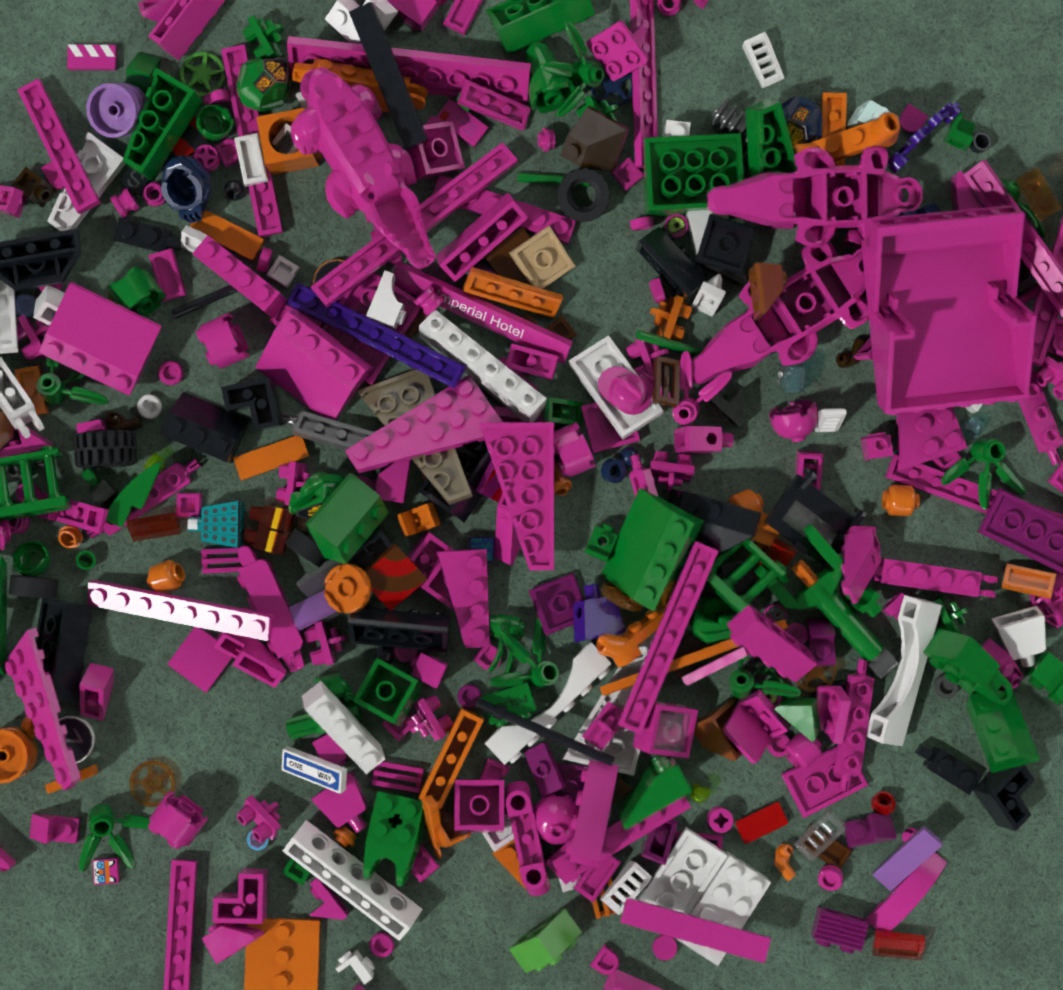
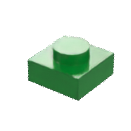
M290 858L282 872L302 886L310 874L308 870L292 858Z

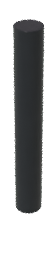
M228 285L172 310L175 319L238 291L231 285Z

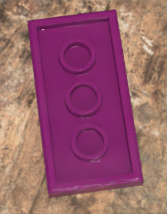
M998 489L977 532L1063 574V519L1009 492Z

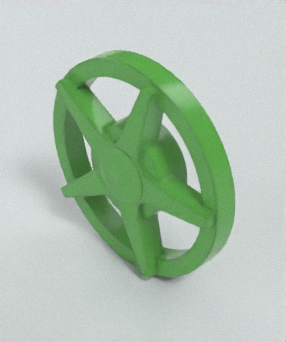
M198 52L190 55L183 62L180 70V79L183 84L190 88L197 83L205 84L209 92H197L200 97H203L212 91L222 88L225 81V68L215 55L208 52ZM203 57L200 65L195 67L189 64L193 59ZM208 57L215 60L221 70H211L207 66ZM186 67L193 72V79L188 85L184 77ZM221 74L219 84L212 90L209 82L213 76Z

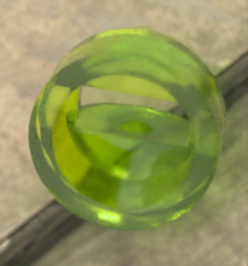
M154 453L146 461L143 468L146 469L159 460L164 462L163 458ZM163 463V465H162V467H161L160 472H162L163 469H164V466H165L164 463Z
M693 783L691 787L692 792H690L691 798L697 803L705 802L709 798L711 789L703 785L701 788L700 784Z

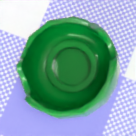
M207 104L199 110L196 117V125L202 136L209 140H221L230 134L234 125V119H232L227 108L217 104Z
M27 541L19 545L12 554L13 569L27 577H36L43 574L50 563L49 550L39 541Z

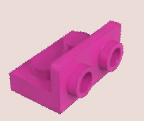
M819 686L816 698L820 729L828 734L833 744H843L851 700L841 686Z

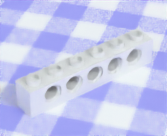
M434 310L419 325V335L424 342L438 353L466 367L465 375L470 374L476 384L522 421L534 422L546 409L547 398L437 310Z
M307 820L283 849L285 854L399 941L409 931L423 910L375 872L371 879H365L363 876L364 864Z

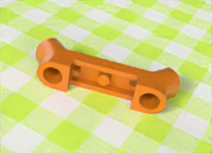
M885 112L876 120L810 143L795 144L793 150L797 154L810 147H819L828 152L834 162L860 154L863 152V149L868 147L880 146L888 148L894 145L898 139L900 121L894 113Z
M675 583L664 608L657 611L649 609L645 613L646 616L630 624L627 627V631L621 636L602 634L597 640L596 648L598 653L602 656L612 657L617 667L626 666L639 657L642 653L638 645L657 630L677 583Z

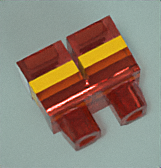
M264 505V507L251 506L248 518L260 521L258 531L249 528L245 529L243 541L254 545L253 548L285 556L287 549L285 542L290 535L272 531L269 528L291 532L295 514L289 513L287 509Z

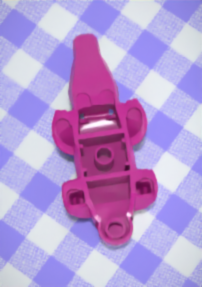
M319 67V69L308 71L303 76L300 85L301 94L307 101V109L298 114L291 124V137L295 146L303 155L319 151L333 170L326 181V197L331 207L346 219L353 216L355 211L360 210L364 212L373 226L400 249L415 268L422 269L428 267L435 261V252L427 237L418 199L406 187L417 183L414 163L410 154L402 146L387 143L377 123L379 117L382 116V111L376 97L368 87L360 84L350 87L343 79L326 68ZM373 192L375 195L374 199H369L368 194Z
M873 146L863 149L858 165L835 166L834 160L828 152L819 147H810L794 155L795 165L797 166L796 172L763 173L730 186L715 187L707 193V208L714 214L733 215L767 226L786 223L796 224L798 229L796 230L797 236L795 241L810 247H821L834 236L836 228L858 227L861 237L869 239L870 219L893 217L899 213L915 211L922 202L923 190L919 182L914 178H899V176L886 171L888 151L884 147ZM903 188L909 192V198L906 202H902L904 195L901 189Z
M830 242L821 247L806 246L803 248L801 255L805 268L787 279V286H784L781 294L759 320L755 321L752 318L754 316L750 282H748L739 294V298L743 299L745 304H748L749 309L746 313L727 322L704 350L691 359L693 382L695 384H702L727 371L733 373L751 368L770 353L776 351L779 353L782 366L801 363L809 359L814 353L818 342L816 332L837 319L843 322V325L847 326L848 329H854L869 320L867 299L863 295L866 291L862 248L858 249L853 255L847 254L843 256H838Z

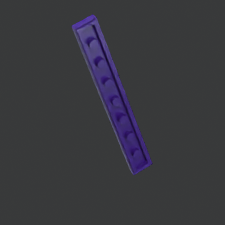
M299 282L296 283L286 304L453 389H456L466 370L464 365L338 302H334L327 308L311 288Z

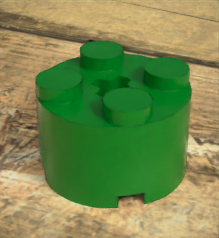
M138 266L131 268L125 277L110 283L106 288L109 292L108 299L145 318L161 306L159 303L161 298L164 300L166 298L165 293L147 270H140Z

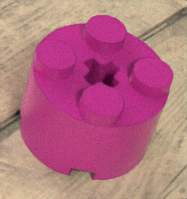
M230 313L204 323L200 326V329L196 330L198 339L202 344H205L208 350L206 352L207 360L212 366L216 364L221 369L250 356L249 353H245L249 347L238 324L235 326L230 320L234 319V317Z
M577 422L554 432V455L558 454L560 458L556 460V463L563 477L568 476L571 478L596 467L583 434H580V427Z
M170 791L166 793L150 816L148 828L151 832L166 838L171 847L180 849L181 846H189L193 842L208 818L207 816L203 818L201 814L204 810L188 797L181 795L178 798L173 796L176 792Z

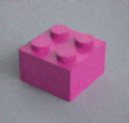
M455 780L454 833H466L469 831L471 833L504 832V780Z

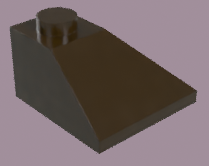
M589 106L568 133L561 156L579 167L613 172L629 128Z

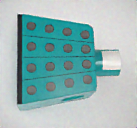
M235 501L202 507L201 517L188 518V531L201 532V541L236 548L243 547L244 502Z

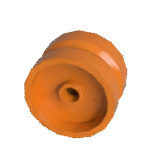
M19 727L0 728V784L9 783L29 773L36 763L38 755L36 742L33 738L27 737Z

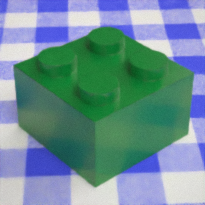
M376 658L353 701L401 727L425 684Z

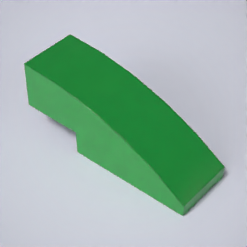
M159 460L146 468L120 492L108 510L107 522L122 528L126 524L133 506L139 509L144 507L164 462Z

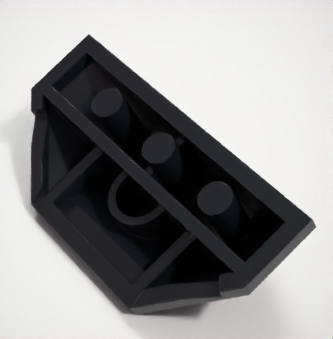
M79 229L0 242V280L15 291L64 283L82 253Z
M674 489L670 492L668 499L669 503L704 521L695 541L720 553L755 537L761 516L760 512Z

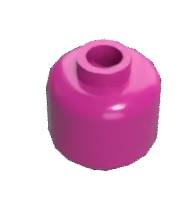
M799 732L785 745L788 753L786 759L794 767L800 765L803 768H809L821 756L820 747L822 744L817 738L811 742Z

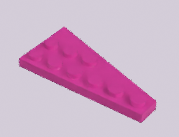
M469 374L459 381L456 389L451 387L444 389L345 450V453L357 472L362 473L385 467L389 463L400 460L404 462L412 460V457L423 454L427 456L462 447L463 444L469 442L484 441L479 422L502 421Z
M948 407L945 410L928 409L920 413L912 411L901 412L899 415H896L899 438L897 440V450H899L898 471L967 448L953 407Z
M479 422L529 570H554V422Z
M37 628L26 631L5 661V669L15 683L16 694L21 697L25 705L27 717L32 719L35 735L38 740H41L45 749V757L54 768L55 779L61 784L63 790L66 791L73 788L81 777L73 750L67 747L65 743V734L68 733L65 725L60 726L57 713L61 712L51 676L48 672H44L43 659H45L43 649L38 650L34 637L39 635Z

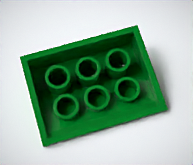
M741 133L644 138L645 217L686 215L688 211L708 210L707 193L715 187L730 186L744 180Z
M639 488L601 575L632 600L648 609L657 611L664 608L704 521L649 491Z
M656 755L650 759L652 763L646 767L618 810L626 830L692 792L678 765L671 756Z

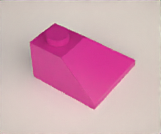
M453 121L423 125L429 141L407 150L414 163L417 180L428 179L465 168Z

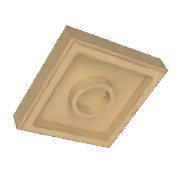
M550 225L509 252L529 285L542 289L575 267V264Z

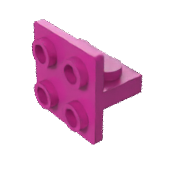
M619 20L586 42V45L598 62L602 64L612 81H616L649 60V57L641 47L643 44L642 39L648 33L643 24L630 31L623 20Z

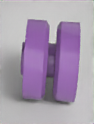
M104 83L96 87L89 95L86 104L87 117L91 126L101 135L113 138L131 136L132 132L136 130L139 121L137 118L140 110H143L147 97L139 87L131 83Z

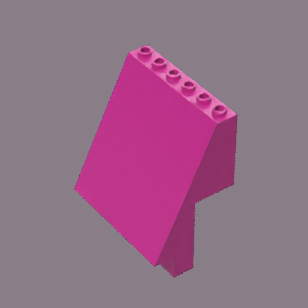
M1009 205L870 219L869 239H861L877 403L885 414L899 415L901 412L910 411L920 413L928 409L945 410L948 407H970L973 404L992 405L1000 401L1017 402L1019 399L1028 398L1037 316L1017 299L1025 214L1017 206Z

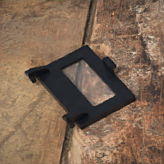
M805 468L806 476L803 478L796 474L764 522L793 543L794 547L805 555L807 554L828 569L830 565L808 541L802 529L811 523L833 550L839 554L841 546L844 545V535L847 534V530L852 526H859L863 519H867L868 515L859 508L854 510L857 513L855 517L850 515L811 484L818 476L813 471Z

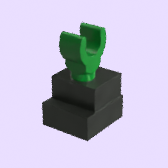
M87 468L81 473L82 477L93 487L89 494L93 497L92 500L98 507L105 509L120 494L109 480L104 479L101 481L93 469Z

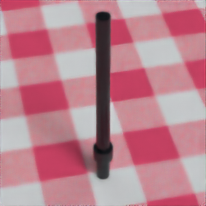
M481 698L476 703L475 707L493 714V718L500 721L502 719L612 766L615 757L506 710L507 707L499 703L495 705Z

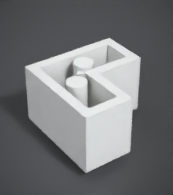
M337 0L325 20L349 43L362 44L349 14L350 11L360 6L354 0ZM366 0L364 4L368 2L373 3L385 31L398 13V10L387 0Z

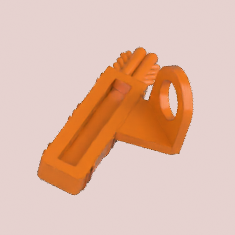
M431 795L422 799L427 836L433 845L435 856H437V859H441L440 847H450L470 837L471 832L469 831L449 839L441 826L439 808L436 801Z

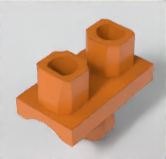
M678 295L676 297L670 296L668 303L661 301L658 309L651 308L650 314L655 316L653 325L659 326L658 336L673 340L682 339L685 328L676 325L677 318L688 319L692 311V306L683 302V297Z

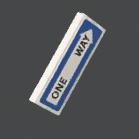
M290 746L283 748L282 771L339 794L346 791V768Z

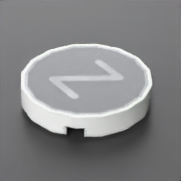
M77 716L60 718V726L65 725L68 733L65 734L66 746L73 750L76 763L84 761L92 753L95 743V734L92 726L85 719Z

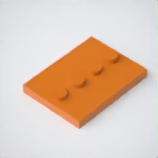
M266 918L262 924H246L247 926L263 930L264 935L246 946L244 990H318L321 919Z

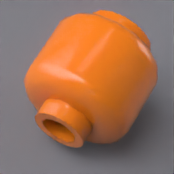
M890 485L887 490L883 491L882 507L891 516H911L914 509L919 508L920 496L915 494V490L911 485Z
M750 489L738 492L728 500V503L760 513L764 506L761 495L756 494Z
M165 560L155 564L149 569L147 584L155 592L165 594L178 590L182 587L185 580L184 569L173 560Z

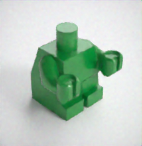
M340 672L314 678L315 685L322 681L336 697L343 696V700L346 703L349 700L353 701L354 696L351 694L350 685L346 680L341 679Z

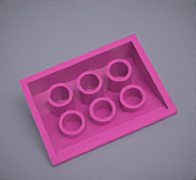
M70 282L46 332L39 353L130 396L142 376L162 325Z
M297 309L286 312L274 330L255 368L267 377L273 378L275 383L319 416L336 421L373 367Z

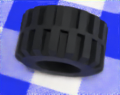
M132 431L81 432L73 436L75 466L79 468L126 467L138 463L136 433Z

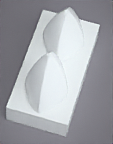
M720 274L714 276L708 283H702L691 305L692 308L713 317L726 291L722 290Z

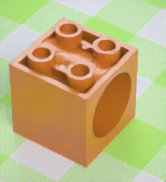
M305 108L256 117L264 162L272 175L319 166L318 159H322V153L319 151L303 155L299 150L292 154H284L281 151L277 152L271 143L285 124L291 126L297 115L305 110Z

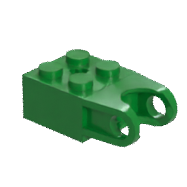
M938 629L923 651L930 659L929 663L935 668L942 670L947 680L958 684L968 694L980 693L994 703L1006 704L1012 696L1013 689L1010 682L998 670L1000 664L971 636ZM1004 686L1005 694L999 699L997 696L998 689Z
M377 791L366 838L363 876L365 879L373 877L375 870L382 860L390 859L396 866V885L399 887L405 885L419 852L424 832L425 814L422 801ZM400 815L399 819H403L402 825L395 827L394 820Z

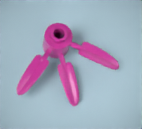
M684 351L680 360L679 388L684 390V398H681L678 406L673 408L672 414L675 421L682 425L691 424L700 412L699 403L702 400L708 402L722 390L732 378V372H724L699 391L700 397L695 400L689 397V390L693 387L691 356L688 351ZM640 373L639 377L649 386L653 394V378L646 373ZM668 390V398H671V392ZM682 409H686L689 415L684 414Z

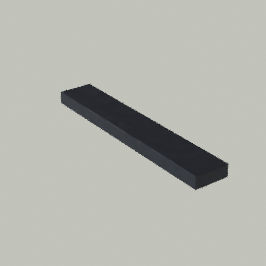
M368 2L350 11V17L405 150L429 141L373 3Z

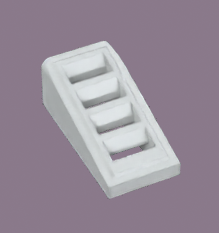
M766 32L744 41L742 47L762 89L784 79ZM762 43L763 47L753 51L752 47ZM766 52L767 56L759 60L756 59V56ZM769 61L771 62L772 65L760 69L761 65ZM775 70L776 74L764 79V74Z
M845 408L821 409L818 411V422L814 431H838L846 416Z
M629 861L600 900L617 915H620L623 911L626 897L635 899L653 877L636 862ZM633 872L640 877L638 880L631 876ZM628 880L633 884V887L630 888L624 882ZM619 887L627 892L625 897L618 891ZM613 894L621 900L619 905L610 898Z

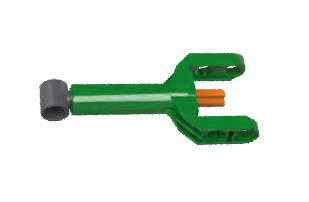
M809 523L802 530L805 532L808 541L831 567L825 568L815 575L802 559L799 562L797 561L791 569L805 586L796 592L797 595L794 598L777 578L767 587L785 608L820 609L862 659L868 661V666L875 674L882 679L899 663L838 594L843 560L812 524ZM762 565L754 570L760 579L769 571V569L764 568Z

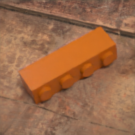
M461 706L419 793L420 800L431 795L436 801L438 808H442L484 721L483 716Z

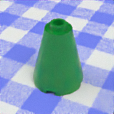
M540 42L533 43L525 52L526 63H531L529 78L530 105L533 111L538 109L539 113H550L559 110L576 87L569 77L554 75L541 69V64L545 62H558V60L546 44Z

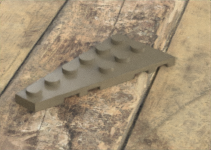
M416 369L357 390L358 395L384 426L435 396L429 376ZM455 448L427 456L423 454L412 457L414 463L449 505L473 497Z

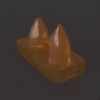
M1038 166L1015 179L1039 221L1062 209Z

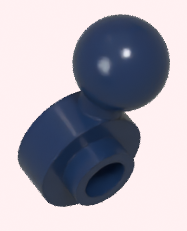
M625 447L620 452V459H607L601 467L602 478L610 483L621 482L626 475V465L632 466L629 456L638 454V451L633 447Z

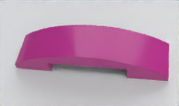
M40 492L39 500L48 499L47 496L49 494ZM71 500L72 509L36 515L41 518L103 534L108 510Z
M936 852L933 853L899 883L883 902L880 901L866 918L868 923L876 930L890 932L921 901L940 876L947 862Z

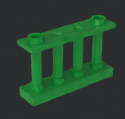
M55 446L41 447L38 452L0 458V522L3 519L13 520L72 509L71 500L59 493L55 459L64 457V453L60 449L55 448ZM45 461L49 488L48 499L38 500V498H35L30 463ZM20 465L25 499L23 503L13 505V502H10L5 467Z
M749 539L723 553H719L714 560L705 583L739 614L748 605L751 606L750 602L776 577L784 584L788 582L785 573L787 569L778 560L773 562ZM743 545L752 555L727 579L723 578L721 580L715 575L717 573L716 569ZM760 561L769 571L744 595L737 596L732 591L734 589L733 586Z

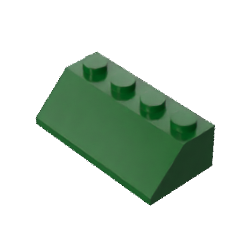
M506 0L486 9V13L507 54L518 52L531 43L540 42L553 33L564 31V22L568 21L572 24L586 21L588 17L595 15L591 0Z

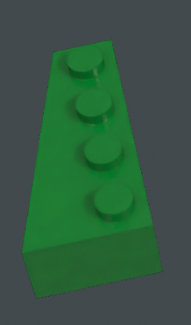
M156 67L153 73L152 85L148 87L145 95L147 97L143 110H140L137 118L139 121L136 130L132 132L122 160L132 170L150 181H153L204 101L195 90Z

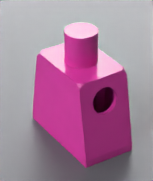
M684 426L674 429V453H717L722 451V447L733 446V434L722 433L721 427Z
M352 770L347 773L346 791L339 794L325 788L311 799L337 828L348 822L354 832L357 833L368 825L360 813L366 810L369 805Z

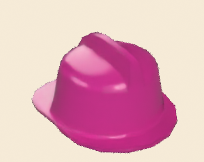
M616 366L606 369L600 375L597 385L599 393L620 411L629 415H637L647 410L651 403L652 394L649 386L639 376L624 367Z

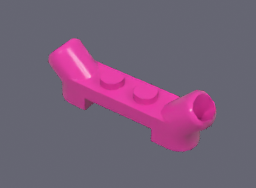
M515 781L506 787V808L517 850L521 880L530 895L540 896L549 891L551 884L536 826L531 790L527 782Z

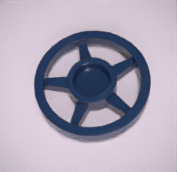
M632 72L616 81H612L609 76H606L601 83L605 90L602 99L597 95L594 87L590 86L593 97L599 103L605 100L609 94L617 93L623 100L608 102L609 106L614 104L621 106L633 95ZM630 79L631 90L626 96L621 90L622 83Z

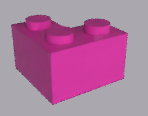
M243 868L239 873L238 893L218 892L213 898V923L262 924L267 918L268 869Z

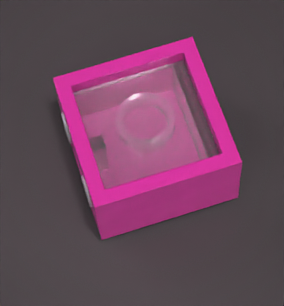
M655 701L641 735L635 733L633 747L649 754L689 758L698 710L681 704Z

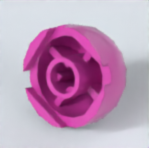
M796 400L789 402L791 405L782 410H778V405L770 409L768 414L773 430L779 436L791 439L792 442L805 440L806 436L812 433L817 426L818 408L815 401L811 404V400Z
M550 794L541 798L534 808L535 821L540 838L547 843L558 845L568 842V838L574 837L575 830L571 829L573 814L578 815L580 809L576 805L575 800L567 795L562 797L556 796V794Z

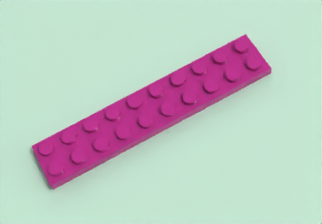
M288 36L287 50L290 79H292L295 63L313 64L315 58L372 69L362 44ZM391 48L402 75L409 77L410 83L424 86L428 92L427 94L458 97L464 81L468 79L525 105L528 103L531 63Z

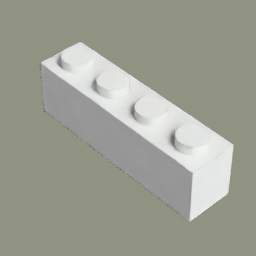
M322 681L302 695L305 711L366 774L385 760L381 744Z

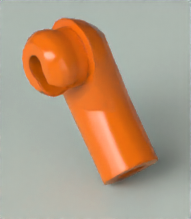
M781 844L776 849L774 865L786 881H789L796 875L789 865L793 848L789 844Z

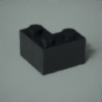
M268 377L221 387L226 411L235 412L250 409L254 430L263 431L283 427L275 380Z
M1025 765L995 773L990 771L972 789L997 826L1017 831L1032 815L1019 797L1035 781Z

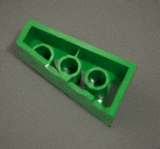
M766 99L746 108L749 178L763 173L796 172L795 153L781 102Z

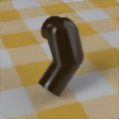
M855 338L850 351L839 353L836 356L837 365L841 368H848L858 364L860 360H856L854 355L866 341Z
M110 411L106 415L107 425L114 430L132 431L143 427L140 416L125 419L115 411Z

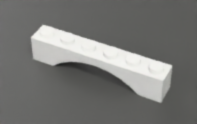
M904 595L898 616L902 640L898 670L888 693L871 713L866 737L882 744L903 746L927 661V656L923 651L934 636L942 605Z
M590 641L573 657L572 669L567 684L560 696L541 714L529 720L550 729L558 721L555 717L561 711L564 713L568 712L575 705L573 700L579 694L583 697L593 688L591 683L597 677L601 680L610 672L609 666L611 662L605 656L600 655L596 646ZM507 724L499 727L484 744L505 765L508 761L514 763L522 755L520 750L526 744L529 747L532 746L540 736L516 724Z

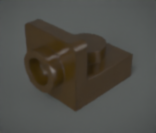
M26 166L11 185L23 191V195L41 208L46 205L56 191L55 187Z

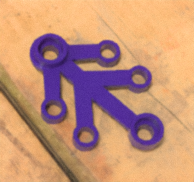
M949 102L927 122L930 127L926 124L922 129H919L909 139L910 141L899 150L901 155L896 152L888 159V168L894 174L909 161L906 155L942 121L948 124L962 111L958 107L959 103L956 102L953 105Z

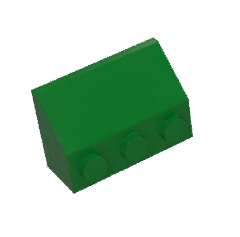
M349 473L308 520L306 526L324 558L347 564L389 512L379 494L354 474Z
M998 690L997 692L999 699L1005 694V691ZM980 693L969 695L966 707L991 773L1040 761L1014 693H1012L1010 700L1004 705L994 703Z

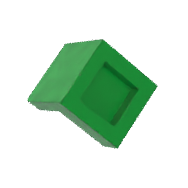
M960 112L951 121L943 142L965 151L972 143L974 138L972 134L976 125L961 118L963 112Z

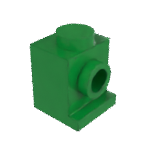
M603 523L601 527L595 526L584 553L607 562L618 535L614 534L615 528ZM600 537L606 538L607 543L605 546L598 544Z

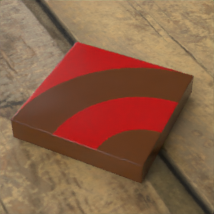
M396 543L364 569L370 579L371 591L390 611L428 580L426 575Z

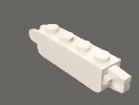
M0 356V408L13 427L19 429L26 439L31 436L28 427L25 426L27 423L32 421L35 428L39 431L45 428L36 414L31 399Z

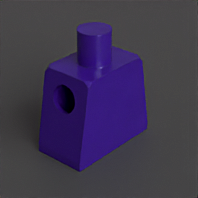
M598 584L584 586L586 600L575 602L573 605L574 641L598 639L602 634H624L626 629L615 597H600Z

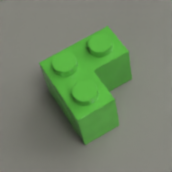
M564 908L549 916L537 929L520 937L509 950L525 973L532 970L538 972L549 963L551 966L558 963L563 958L562 953L576 945L575 939L582 931Z

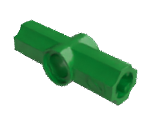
M350 700L347 703L342 702L357 720L362 719L359 704ZM308 713L285 720L291 740L313 733L321 734L326 732Z

